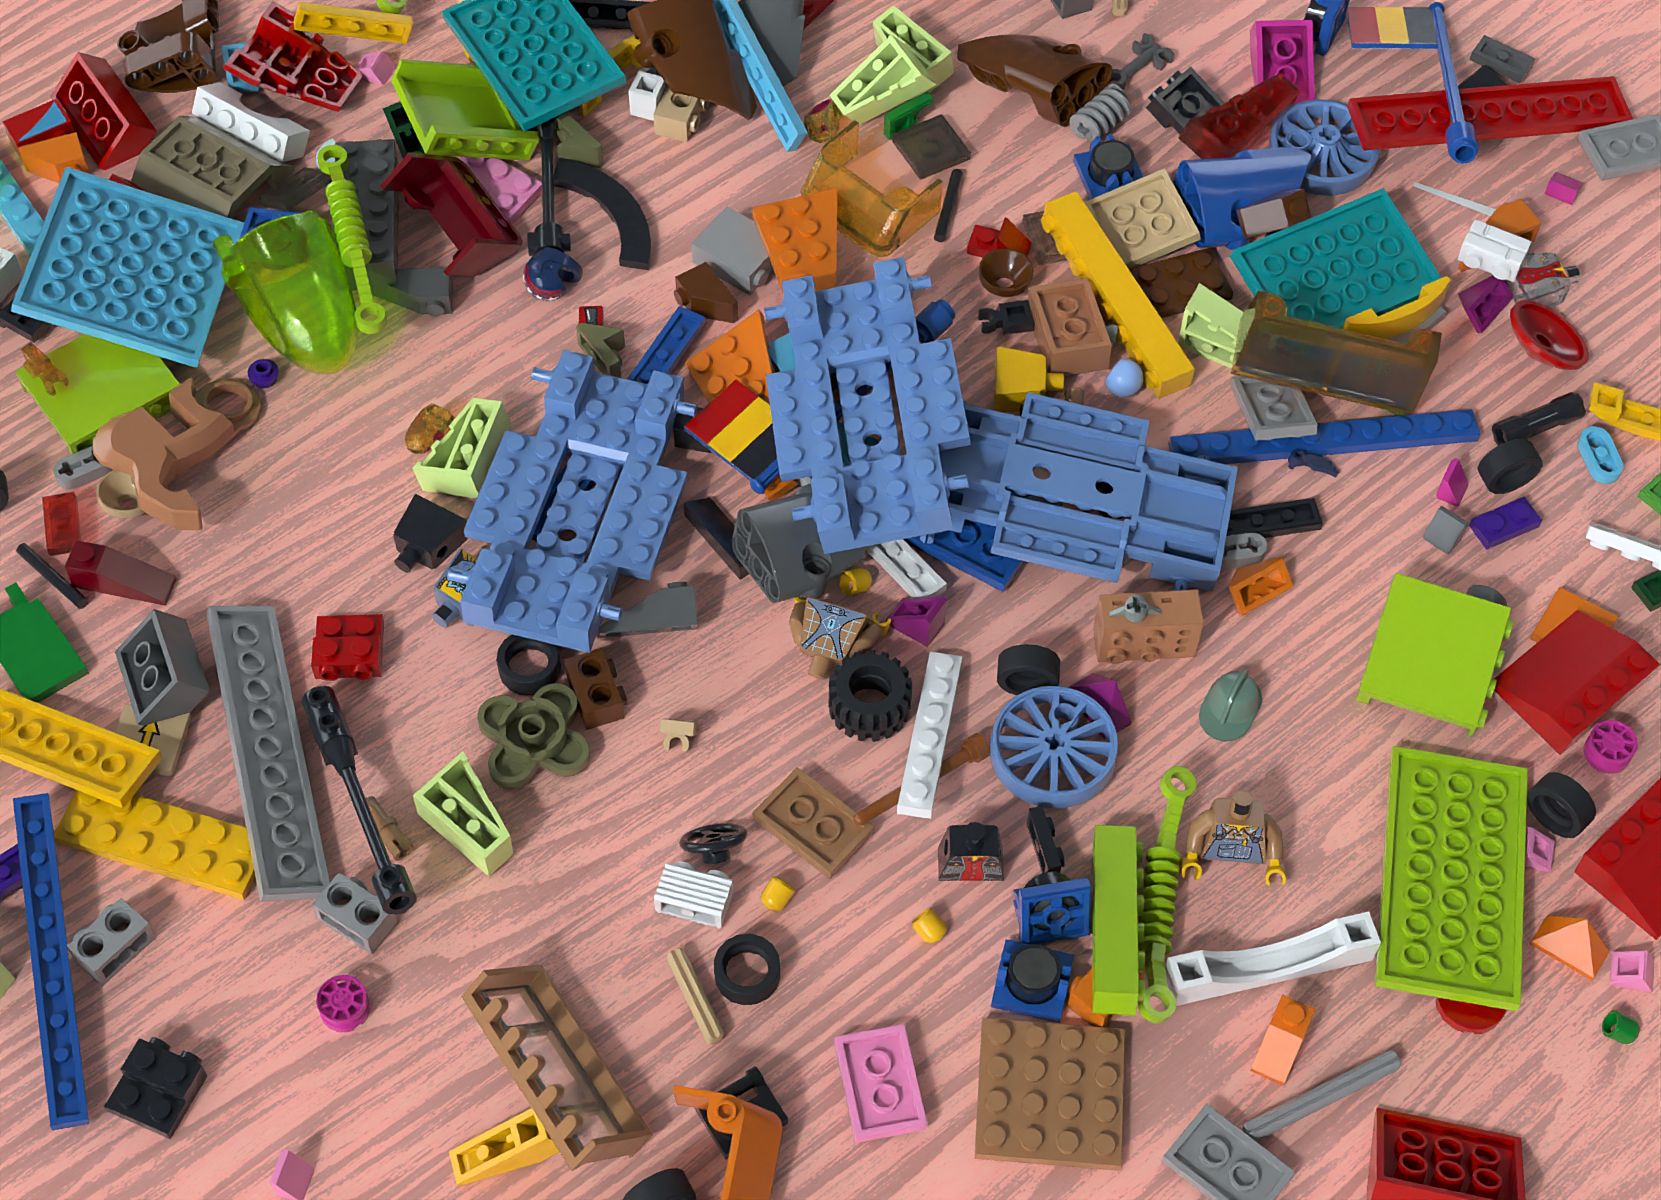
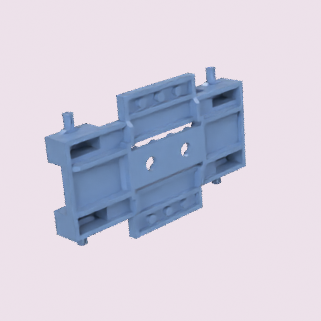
M904 257L873 263L876 277L874 280L816 291L812 275L782 281L784 293L782 305L764 308L766 321L785 317V320L788 322L797 368L766 375L779 475L782 482L812 476V479H810L812 488L811 505L791 509L794 522L808 518L814 519L817 524L824 554L952 530L953 524L948 501L950 491L969 488L966 474L947 478L943 471L940 451L971 445L951 338L920 344L912 301L913 291L932 288L929 274L911 278L906 270ZM891 362L907 453L902 455L886 363ZM836 373L850 459V465L844 466L831 384V374ZM862 385L873 387V391L869 395L860 396L856 393V390ZM871 434L881 437V441L874 446L866 445L864 440Z
M563 350L558 365L552 371L534 367L532 370L531 380L549 383L544 396L546 413L536 437L505 430L464 528L465 537L492 543L490 550L481 549L476 564L470 571L450 567L447 579L448 581L466 584L460 600L464 623L590 653L603 617L620 621V617H622V607L608 605L619 574L648 581L652 579L688 480L687 472L663 467L660 464L673 432L677 414L695 417L698 404L684 402V377L653 370L649 383H640L596 373L593 356ZM567 455L571 456L567 461V468L562 481L557 486V493L552 506L547 511V518L542 531L537 536L535 549H529V544L561 464ZM622 468V471H621V473H620V476H619V479H618V481H617L616 487H615V489H614V492H613V494H612L611 500H610V502H609V505H608V507H607L606 513H605V515H604V518H603V520H602L601 526H600V528H599V531H598V533H597L596 539H595V541H594L593 547H592L591 552H590V554H589L588 560H587V562H585V561H586V558H587V555H588V553H589V550H590V548H591L592 542H593V540H594V537H595V535H596L597 529H598L599 524H600V522H601L602 516H603V514H604L605 508H606L607 503H608V501H609L610 495H611L612 490H613V488H614L615 482H616L617 477H618V475H619L620 469ZM590 479L596 483V486L589 491H584L578 487V484L582 480ZM566 529H571L577 533V536L571 541H563L558 535Z
M1029 392L1026 393L1021 417L968 405L963 400L971 445L940 451L942 468L947 478L966 474L969 488L950 491L948 501L953 524L951 531L961 533L964 520L966 519L996 526L990 552L992 554L1115 583L1118 582L1123 557L1152 563L1149 577L1175 584L1174 591L1187 590V587L1213 591L1221 570L1238 467L1212 462L1208 456L1204 460V455L1195 458L1145 446L1150 421ZM1037 467L1046 468L1050 472V477L1039 479L1034 476L1033 470ZM1098 482H1107L1112 486L1113 491L1109 494H1102L1096 489L1095 485ZM1005 488L1013 490L1014 493L1020 496L1027 494L1044 497L1050 503L1061 501L1074 504L1080 510L1095 509L1107 512L1108 515L1114 518L1125 516L1130 517V519L1125 518L1123 522L1010 495L1011 491H1007ZM935 533L929 534L927 544L933 543ZM927 534L920 536V540L925 543Z

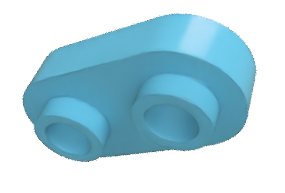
M1596 426L1585 428L1578 439L1577 446L1591 477L1603 484L1616 482L1624 466L1610 434L1603 428Z

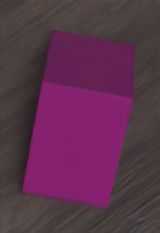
M944 596L902 598L885 622L890 618V627L928 647L945 624L947 599Z

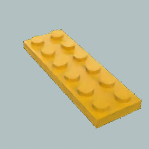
M0 689V760L124 808L163 759L159 749Z
M76 790L54 832L55 843L241 900H245L255 879L247 828L135 794L127 805L121 808Z

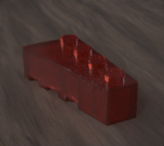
M1279 73L1252 87L1250 91L1232 97L1229 102L1219 107L1215 106L1199 117L1195 116L1189 119L1178 139L1201 159L1234 157L1243 150H1249L1273 126L1275 120L1294 104L1301 91Z

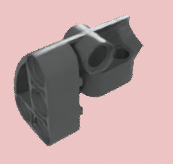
M741 0L737 2L764 53L767 55L772 68L780 79L782 86L797 79L805 15H803L805 0Z
M811 484L801 487L793 496L743 508L737 514L732 537L734 553L772 603L800 596L818 599L824 595L828 581L864 558L866 546L824 554L817 524L814 519L808 518L794 522L791 508L811 505Z

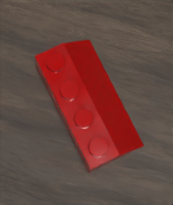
M77 52L50 98L59 101L71 120L74 131L77 133L82 144L99 168L106 171L140 155L148 146L157 130L106 59Z

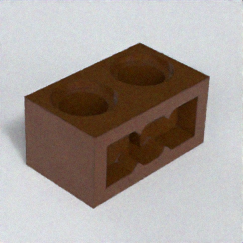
M600 648L590 651V653L587 652L564 659L566 677L570 688L577 697L578 710L586 730L624 719L623 705H627L628 702L623 686H616L614 678L617 677V672L612 658L606 660L604 652ZM589 673H598L596 676H586ZM599 700H608L604 704L596 703Z

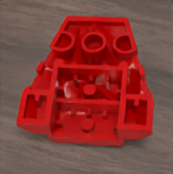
M272 1L262 14L255 33L242 50L237 48L223 69L252 86L339 112L361 81L363 74L338 51L330 53L322 45L324 39L318 33L313 37L309 32L294 30L293 21L295 13Z

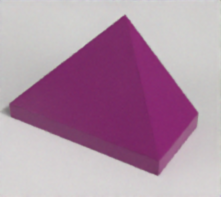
M1493 275L1458 293L1463 308L1477 333H1482L1514 297L1506 281L1498 279Z
M1092 673L1067 687L1080 691L1098 702L1110 716L1116 733L1131 725L1132 721L1116 680ZM1084 713L1085 717L1089 720L1090 723L1094 721L1090 716ZM1099 732L1101 737L1106 740L1104 733Z

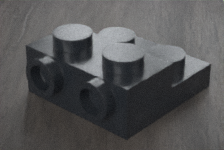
M1191 66L1182 74L1179 70L1166 81L1169 86L1165 89L1159 86L1148 97L1151 102L1146 107L1164 128L1171 124L1188 144H1191L1229 109Z
M151 1037L149 1042L139 1038L120 1070L123 1076L104 1107L109 1113L171 1139L206 1080L207 1074L203 1066L200 1065L202 1060L195 1054L182 1051L180 1055L170 1052V1046L161 1039Z

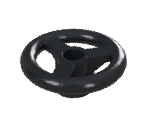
M733 823L702 826L684 834L679 841V845L684 851L702 853L703 862L706 864L722 863L730 859L729 849L741 844L746 839L747 830L743 826ZM701 837L703 838V839H701L700 841H698V842H696V843H693V842H692V841H694V840H696V839H698V838H701Z

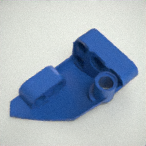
M1294 146L1243 150L1234 157L1181 161L1173 184L1200 233L1201 240L1194 242L1198 248L1225 246L1230 250L1247 245L1250 238H1244L1236 210L1283 190L1300 189L1312 155Z

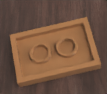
M798 767L752 812L753 819L829 879L835 875L875 831V826L870 822L862 826L855 824L854 815L857 812Z

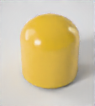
M858 567L842 572L839 577V585L845 595L852 596L868 591L872 585V577L868 570ZM851 581L853 583L852 590L849 589V583Z
M772 876L761 893V901L766 908L772 911H781L795 893V888L779 877Z
M933 908L924 910L911 923V926L926 943L930 944L940 941L947 931L946 923Z

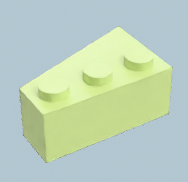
M895 6L890 7L873 21L875 42L878 47L890 35L908 45L937 83L936 86L909 99V101L925 92L931 93L954 73L952 52Z
M890 35L829 96L844 116L859 124H863L936 86L937 83L908 45Z
M1199 283L1185 308L1178 344L1185 350L1244 374L1253 375L1266 372L1275 355L1280 336Z
M472 398L449 425L451 430L441 441L436 440L431 446L432 452L423 462L418 461L412 468L422 491L470 498L478 497L505 430L509 431L511 426L502 401Z
M463 751L413 795L418 815L487 876L492 875L514 854L510 834L492 802L488 799L480 780L473 772Z

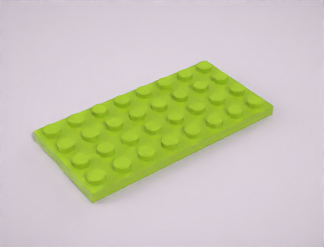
M1398 746L1392 747L1390 752L1378 929L1381 944L1377 951L1375 987L1518 1011L1521 1005L1528 768Z

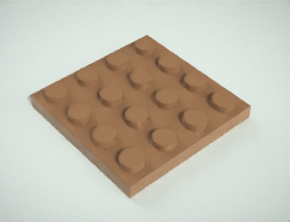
M982 1018L974 1159L1120 1171L1122 1166L1125 1029Z

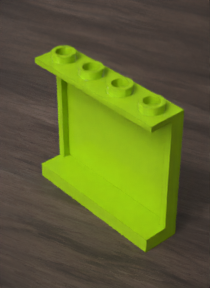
M408 59L400 60L391 82L425 154L530 160L540 140L536 131L521 130L517 121L477 65Z
M87 334L81 335L79 338L54 349L47 355L15 371L24 392L28 391L66 443L70 455L93 446L92 443L99 428L114 417L142 407L155 419L171 412L169 392L180 385L159 356Z
M1395 573L1355 701L1368 705L1372 698L1468 728L1466 736L1472 737L1477 727L1483 728L1487 717L1488 709L1483 708L1486 697L1491 699L1497 680L1491 677L1494 668L1500 669L1504 658L1505 650L1500 649L1502 639L1508 640L1514 621L1508 619L1511 608Z

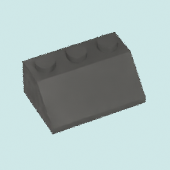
M153 609L115 651L138 725L144 726L190 713L210 692L186 619Z

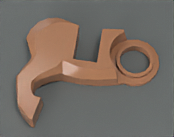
M188 378L170 391L171 414L188 429L175 437L142 407L109 420L99 428L93 440V455L101 465L131 475L139 508L176 530H201L203 526L201 510L185 488L178 492L169 491L167 487L170 482L179 474L202 463L218 452L241 430L247 429L255 423L261 413L260 396L255 389L245 382L234 379L212 381L196 392L194 380ZM221 393L238 394L247 402L240 412L226 415L213 411L208 405L214 396Z

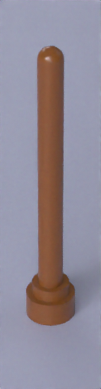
M975 733L966 738L964 744L961 745L960 751L943 760L939 779L967 761L969 763H979L989 757L990 746L987 740L980 733ZM901 786L854 815L855 824L862 826L897 805Z

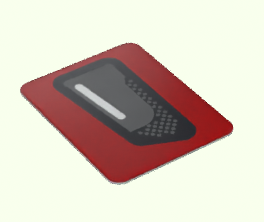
M580 306L579 324L603 326V306Z

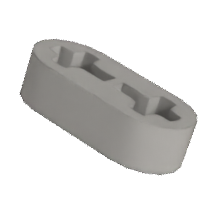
M93 446L59 460L54 465L53 472L60 487L74 489L105 476L113 469L95 461L96 457L93 455ZM71 470L73 475L67 476L65 472Z
M1257 533L1226 536L1223 553L1226 554V557L1222 559L1221 569L1238 568L1262 562L1267 550L1265 538ZM1251 545L1254 550H1257V552H1252V550L1250 548H1247V546Z

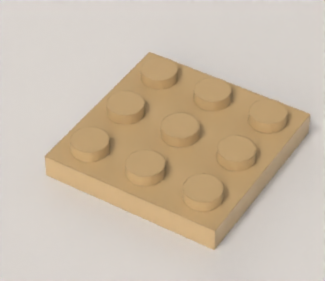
M1165 168L1084 202L1128 269L1135 268L1201 240L1200 233Z

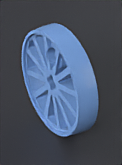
M1308 100L1290 106L1275 120L1269 139V148L1296 146L1312 155L1300 189L1316 195H1340L1357 189L1371 176L1380 154V149L1363 151L1362 146L1356 145L1360 143L1357 132L1347 135L1343 134L1348 127L1355 129L1346 104L1331 100ZM1310 117H1320L1321 125L1315 126ZM1329 118L1340 121V123L1336 127L1330 125ZM1298 121L1303 129L1292 123ZM1283 133L1286 137H1281L1279 134ZM1358 159L1369 160V162L1363 163ZM1319 162V176L1309 174L1311 169ZM1327 165L1329 166L1335 177H1326ZM1344 168L1352 171L1353 174H1348Z
M1061 686L1037 687L1014 697L998 715L990 739V759L1001 783L1018 798L1045 808L1073 807L1087 802L1098 795L1110 781L1118 756L1116 729L1105 709L1088 695ZM1051 703L1048 722H1046L1036 704ZM1023 709L1026 710L1035 726L1022 720L1015 714ZM1084 713L1094 720L1087 725L1077 728L1078 720ZM1065 718L1070 722L1064 723L1062 725L1059 724V721L1057 719ZM1003 727H1010L1026 737L1000 735ZM1099 732L1104 733L1107 742L1082 741ZM1001 749L1025 750V752L1004 760ZM1083 754L1104 755L1108 757V761L1105 766H1102ZM1035 763L1024 780H1021L1012 772L1026 764ZM1074 766H1078L1096 778L1084 784ZM1045 769L1049 770V790L1032 786L1042 771ZM1058 770L1065 773L1074 789L1067 791L1057 790Z

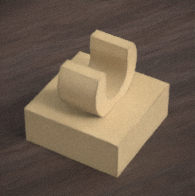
M661 719L659 733H668L663 741L664 749L670 750L671 740L677 737L683 742L682 751L687 752L690 747L688 736L696 735L697 722Z

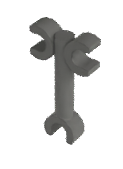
M1144 33L1141 42L1143 44L1135 40L1132 46L1133 53L1139 56L1121 70L1113 69L1110 82L1118 81L1116 85L1124 90L1127 79L1152 59L1154 68L1162 71L1165 63L1163 59L1172 63L1174 52L1169 48H1161L1157 43L1153 44V37Z

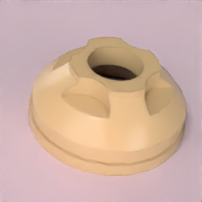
M114 470L106 474L99 481L96 489L97 499L102 510L107 514L117 518L129 519L146 513L139 508L138 503L129 509L119 506L126 499H134L138 502L131 475Z

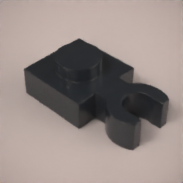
M1028 300L999 303L998 311L990 308L979 310L978 319L989 320V322H982V333L989 334L997 328H1002L1003 335L1031 332L1034 329V321Z

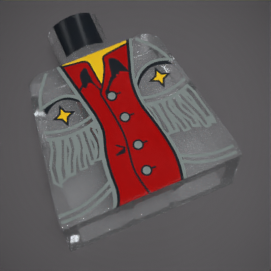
M1552 252L1527 254L1515 281L1512 282L1506 279L1505 281L1514 296L1515 304L1520 300H1531L1551 308L1565 301L1570 284L1580 281V272L1577 266L1563 268L1557 255Z

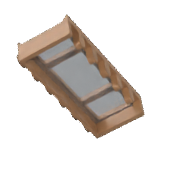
M542 964L483 970L461 996L571 1171L585 1163L627 1155L631 1158L653 1135Z

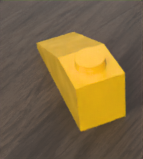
M532 1108L449 1151L456 1184L459 1186L537 1164L560 1153Z

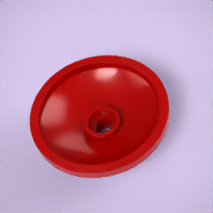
M1520 300L1511 308L1510 322L1520 345L1531 358L1562 370L1580 369L1588 361L1589 352L1585 341L1578 331L1556 311L1532 300Z

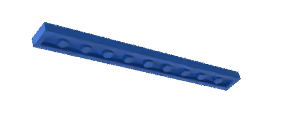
M679 306L627 380L648 384L653 370L672 374L705 327L706 317ZM567 464L555 479L531 540L537 542V536L542 531L547 518V511L552 506L557 493V486L562 481ZM585 479L578 484V487L584 491H589L595 482Z
M1473 409L1317 423L1316 435L1277 438L1268 441H1255L1250 429L1171 436L1168 445L1170 452L1195 458L1204 455V460L1208 456L1212 462L1236 464L1288 459L1294 449L1301 450L1305 456L1308 454L1323 456L1476 442L1479 439L1480 432Z
M48 793L13 798L50 1127L54 1131L89 1124L50 798Z

